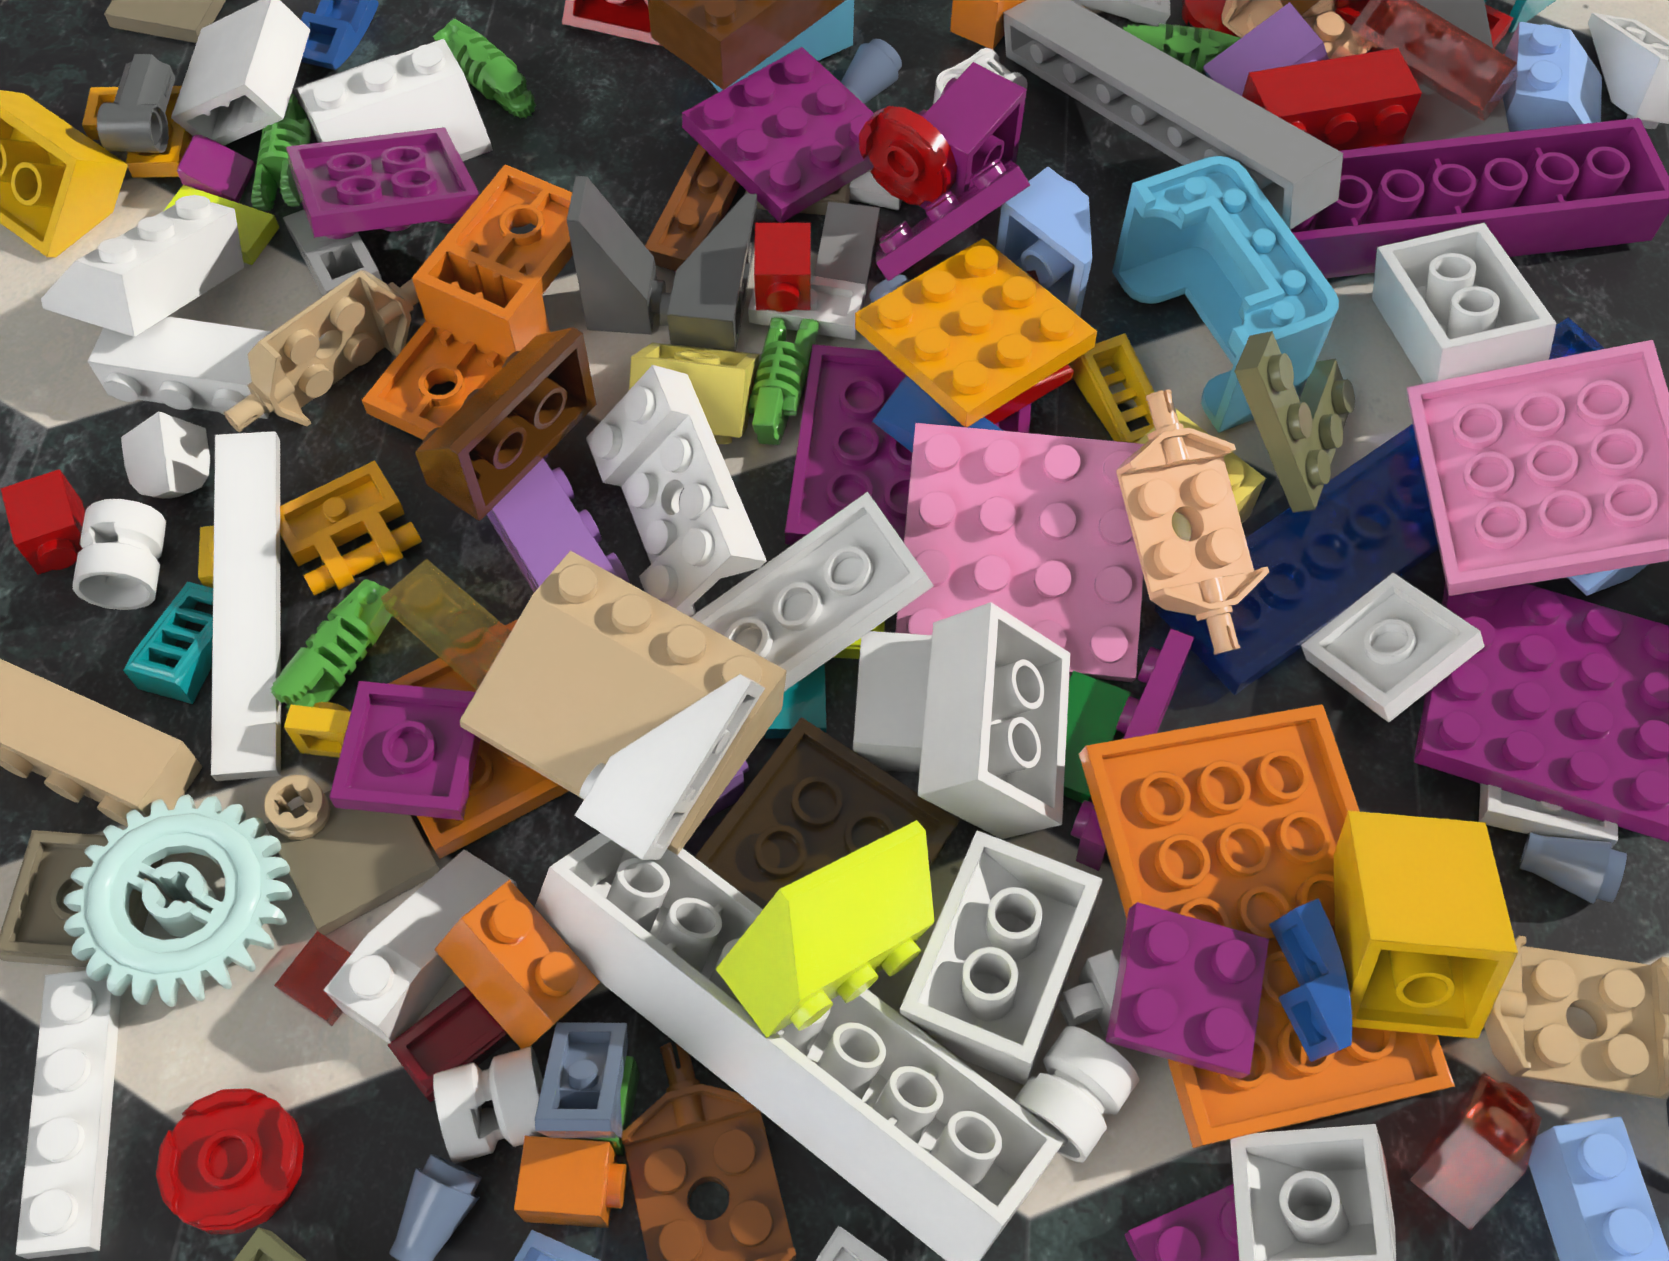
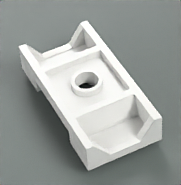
M652 365L586 439L603 483L621 486L651 562V565L639 576L644 591L687 616L692 617L696 614L693 604L719 579L759 569L767 560L688 374Z

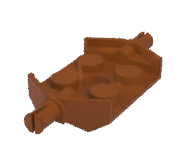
M671 1042L661 1046L660 1053L663 1057L669 1087L666 1089L667 1093L622 1132L621 1138L626 1151L648 1261H796V1252L791 1239L761 1111L738 1092L701 1084L700 1080H697L695 1077L691 1055L677 1043L676 1046L681 1064L679 1069L676 1066ZM705 1182L721 1184L730 1196L726 1211L714 1220L699 1219L693 1215L689 1208L692 1192Z

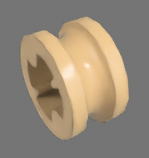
M290 775L281 778L271 786L264 801L265 814L282 836L291 840H304L315 836L328 822L331 811L329 800L314 779L305 775ZM296 797H301L305 802L304 806L308 812L301 817L294 818L290 813L291 809L288 806V802Z

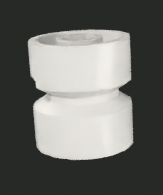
M104 499L92 503L85 511L80 541L83 549L78 552L72 589L77 596L88 603L117 610L138 609L151 604L155 600L160 568L157 560L162 554L166 520L163 515L151 506L137 501Z
M1066 1026L1043 1059L1048 1073H1039L1037 1077L1029 1078L1013 1101L1065 1140L1057 1153L1075 1162L1084 1163L1107 1129L1102 1114L1116 1115L1139 1082V1077L1132 1065L1116 1049L1102 1039L1075 1026Z
M532 1046L494 1056L487 1070L482 1071L473 1062L434 1074L433 1087L438 1119L448 1154L454 1164L493 1153L498 1140L504 1138L513 1147L524 1144L525 1136L548 1137L535 1131V1114L543 1078ZM492 1100L494 1108L487 1107L482 1109L481 1105L485 1101Z

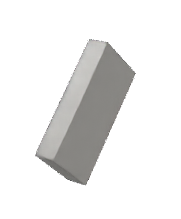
M828 201L814 276L866 284L867 295L880 220V207Z

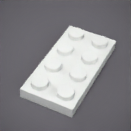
M866 492L691 618L785 669L787 672L784 691H786L931 589L934 585L870 494Z

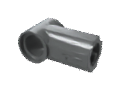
M134 54L133 60L126 63L114 103H103L98 110V136L105 150L109 152L162 153L166 150L169 128L165 112L175 82V76L170 65L157 60L152 54Z

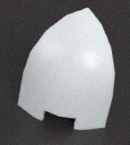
M158 411L121 437L124 466L129 482L141 495L157 498L180 497L201 488L209 476L210 454L206 428Z

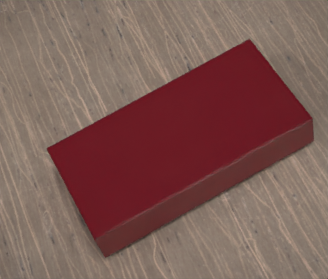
M464 986L387 1046L431 1103L435 1100L433 1087L435 1073L473 1062L478 1066L512 1038L473 993Z

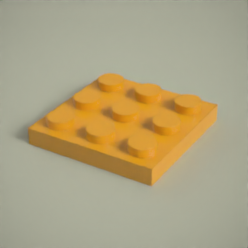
M984 238L855 313V329L964 427L974 424L1093 349L1097 331Z

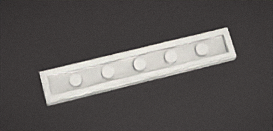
M276 431L215 435L211 776L216 781L281 776V702L274 697L270 689L273 686L272 683L281 674L280 439Z

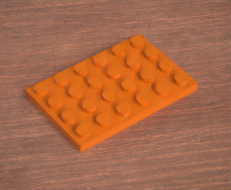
M1323 704L1086 745L1079 753V757L1126 919L1129 908L1139 902L1269 939L1250 1075L1238 1079L1167 1059L1193 1148L1441 1091L1455 1086L1438 1036L1432 1034L1352 1027V1045L1311 1062L1278 998L1300 985L1269 924L1293 909L1319 898L1335 935L1333 855L1348 811H1359Z

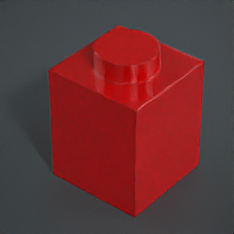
M755 223L754 283L756 310H774L777 312L811 310L810 223Z
M60 469L0 488L14 545L38 575L51 570L64 569L77 562L78 552L83 549L80 541L85 510L82 500Z

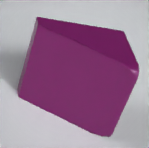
M195 134L178 166L177 172L183 185L239 203L256 165L254 161L218 142Z

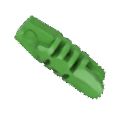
M456 19L447 23L442 30H439L433 36L435 41L441 39L446 41L466 80L480 91L482 95L487 99L495 100L509 114H513L514 117L517 116L521 119L532 116L531 114L535 111L534 107L536 106L535 98L530 90L528 91L526 88L527 81L522 73H519L517 65L489 42L487 38Z
M1158 23L1157 27L1147 25L1135 26V24L1130 26L1128 24L1127 27L1123 26L1122 28L1201 74H1206L1203 69L1204 65L1241 39L1240 37L1208 28Z
M294 94L290 96L284 119L272 125H267L262 131L251 195L253 208L260 211L273 209L277 188L281 189L282 199L287 203V206H300L301 198L289 167L286 147L309 144L311 124Z
M771 318L748 404L749 413L754 414L752 426L757 434L759 444L780 445L789 416H797L810 366L812 346L816 344L819 323H817V320L803 319L801 321L794 344L786 342L787 330L784 319Z
M364 579L343 601L328 613L327 618L329 621H322L316 630L317 633L311 634L306 640L307 648L301 647L282 670L280 676L276 678V681L272 683L271 693L281 703L285 702L288 705L286 706L288 711L290 704L313 707L315 703L330 701L346 680L344 675H351L356 669L355 663L361 662L367 654L366 648L371 649L375 645L398 607L399 602L392 591L376 582Z

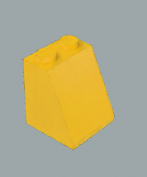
M1348 811L1333 856L1335 937L1339 945L1351 997L1352 1027L1478 1039L1518 954L1486 823Z

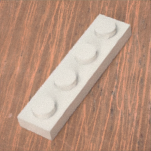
M86 971L45 975L16 1255L26 1259L100 1251L121 996L113 995L107 988L108 975L100 981L91 979Z

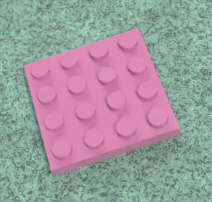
M1653 340L1407 387L1408 404L1449 596L1669 561V392Z
M915 423L904 544L934 586L897 612L895 633L932 635L934 622L992 602L1070 652L1069 676L1072 675L1074 670L1095 679L1133 682L1136 679L1143 572L1116 470L1144 444Z

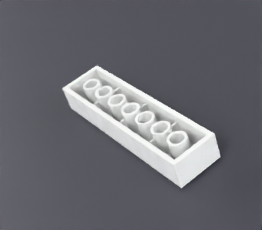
M599 833L549 867L535 909L602 984L946 1261H981L1065 1141L1063 1138L868 989L848 1003H845L840 995L831 1000L833 1006L821 1018L802 1031H798L792 1023L766 1038L716 971L717 966L763 909L683 848L678 855L666 849L660 860H642L607 836Z

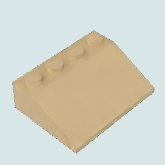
M570 550L530 598L461 717L460 725L475 736L579 796L581 787L590 772L600 763L606 765L612 755L739 674L765 687L763 693L667 848L678 855L781 712L787 671Z

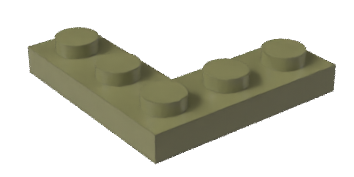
M1273 331L1249 335L1234 372L1292 512L1315 510L1323 486L1329 483L1331 476L1330 466L1335 451L1342 446L1343 429L1348 414L1352 413L1355 408V393L1352 383L1348 379L1343 380L1336 358L1318 361L1306 381L1299 400L1293 385L1294 372L1291 360L1286 353L1281 354Z

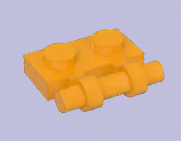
M375 460L280 506V536L297 566L299 567L319 556L324 563L323 566L303 575L314 596L335 585L340 590L355 582L353 576L383 561L388 566L403 558L401 552L422 542L412 522L391 532L388 529L386 523L405 513L398 497ZM369 533L373 541L341 556L337 547Z

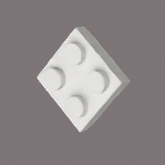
M1392 573L1302 643L1301 647L1307 661L1387 722H1390L1484 648V643L1480 630Z

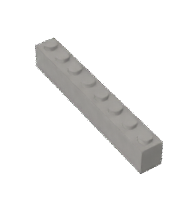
M1026 0L1003 12L1006 57L1182 165L1213 156L1229 157L1238 161L1247 170L1290 230L1338 201L1343 161L1342 152L1072 0Z

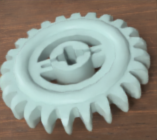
M187 794L177 800L173 810H169L162 799H158L152 803L151 814L148 817L144 818L136 809L129 811L126 814L128 827L122 830L114 825L107 826L103 832L109 843L105 847L90 845L84 851L93 862L92 866L76 868L71 874V878L78 885L83 886V889L67 894L64 899V904L70 910L78 912L67 919L64 925V930L69 935L79 937L72 946V954L81 961L90 959L86 972L91 979L100 981L108 975L107 988L115 996L124 994L132 982L133 998L141 1005H146L149 1002L156 985H158L161 999L170 1007L175 1006L177 1003L178 990L181 984L186 985L196 1000L203 1001L205 999V978L210 975L223 988L231 989L232 982L228 965L234 962L250 972L255 971L256 966L247 951L249 945L261 946L268 950L274 949V942L264 929L261 928L262 925H285L287 923L284 913L276 906L270 904L272 901L289 900L292 897V892L288 885L278 880H273L286 876L290 872V866L286 860L272 857L281 850L280 841L274 836H262L266 832V825L261 818L253 817L245 820L246 813L242 805L232 804L222 811L221 803L216 796L207 797L198 809H196L192 797ZM192 852L210 857L220 865L225 875V897L222 902L218 901L214 891L202 874L191 864L178 861L166 863L156 869L150 866L171 854ZM154 883L158 884L166 896L174 900L171 904ZM133 889L142 893V900L146 909L160 926L170 935L180 938L161 940L146 936L135 928L129 915L130 894ZM193 898L196 901V903L200 906V908L197 907L196 904L190 902L189 900Z

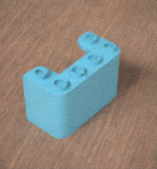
M1213 156L1132 183L1112 273L1124 291L1132 299L1141 303H1160L1185 294L1233 364L1231 371L1217 375L1209 380L1202 392L1201 404L1203 410L1217 432L1220 433L1254 420L1234 372L1249 335L1273 331L1281 354L1286 353L1291 360L1294 372L1293 385L1300 399L1306 381L1314 369L1339 309V299L1335 290L1247 170L1238 161L1229 157Z

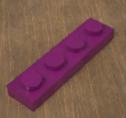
M1170 629L1162 650L1150 647L1138 676V681L1147 684L1140 700L1131 696L1128 697L1117 724L1116 730L1125 734L1124 739L1158 732L1186 665L1194 637ZM1084 800L1071 831V836L1081 839L1075 861L1099 871L1107 850L1092 802Z

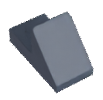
M556 1023L535 1114V1131L550 1138H622L620 1091L628 1049L627 1023Z

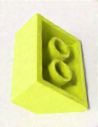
M916 820L779 889L717 966L716 971L766 1038L792 1023L798 1031L804 1030L821 1018L833 1006L831 1000L840 995L844 1002L848 1003L865 992L878 979L877 973L884 969L888 976L891 977L903 970L918 957L921 949L917 946L916 942L934 923L926 830Z

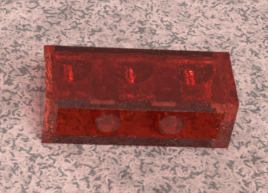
M1370 0L1350 28L1355 42L1370 52L1399 48L1415 80L1483 122L1487 120L1518 77L1517 62L1414 0Z

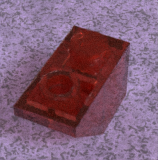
M1483 1072L1425 1148L1410 1181L1471 1231L1526 1172L1542 1118L1535 1113L1532 1102L1518 1088L1507 1082L1497 1083Z

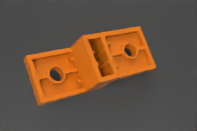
M506 164L501 168L412 277L425 322L362 399L367 414L424 440L430 431L441 427L462 407L465 399L471 392L482 388L495 376L512 353L521 351L536 335L550 332L542 295L573 256L567 225L572 192ZM528 224L536 226L532 231L525 234L511 232L514 227H524ZM448 381L456 383L455 388L447 394L434 395L429 393L435 384H443Z

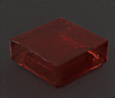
M317 931L274 986L286 997L332 1027L343 1012L324 989L352 953Z

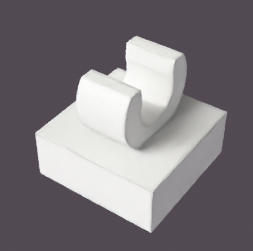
M1112 949L1087 958L1078 978L1081 985L1063 992L1065 1000L1059 1002L1058 1005L1068 1026L1079 1027L1097 1018L1105 1037H1107L1119 963Z

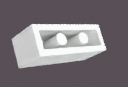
M167 316L135 337L103 327L88 363L106 393L126 402L143 400L163 403L179 410L196 408L216 411L224 415V411H228L251 394L247 386L252 382L248 353L260 340L272 332ZM265 413L259 418L268 419L269 414Z

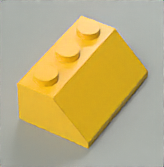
M0 90V224L46 257L56 258L113 213L128 164L26 94Z

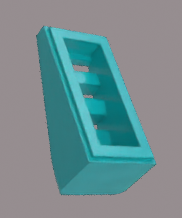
M187 582L140 642L123 670L137 689L190 704L194 703L212 668L213 615L196 611L194 608L197 602L213 605V588ZM187 621L205 625L201 632L184 628ZM177 640L192 643L188 650L175 646ZM168 658L179 661L175 667L165 665Z

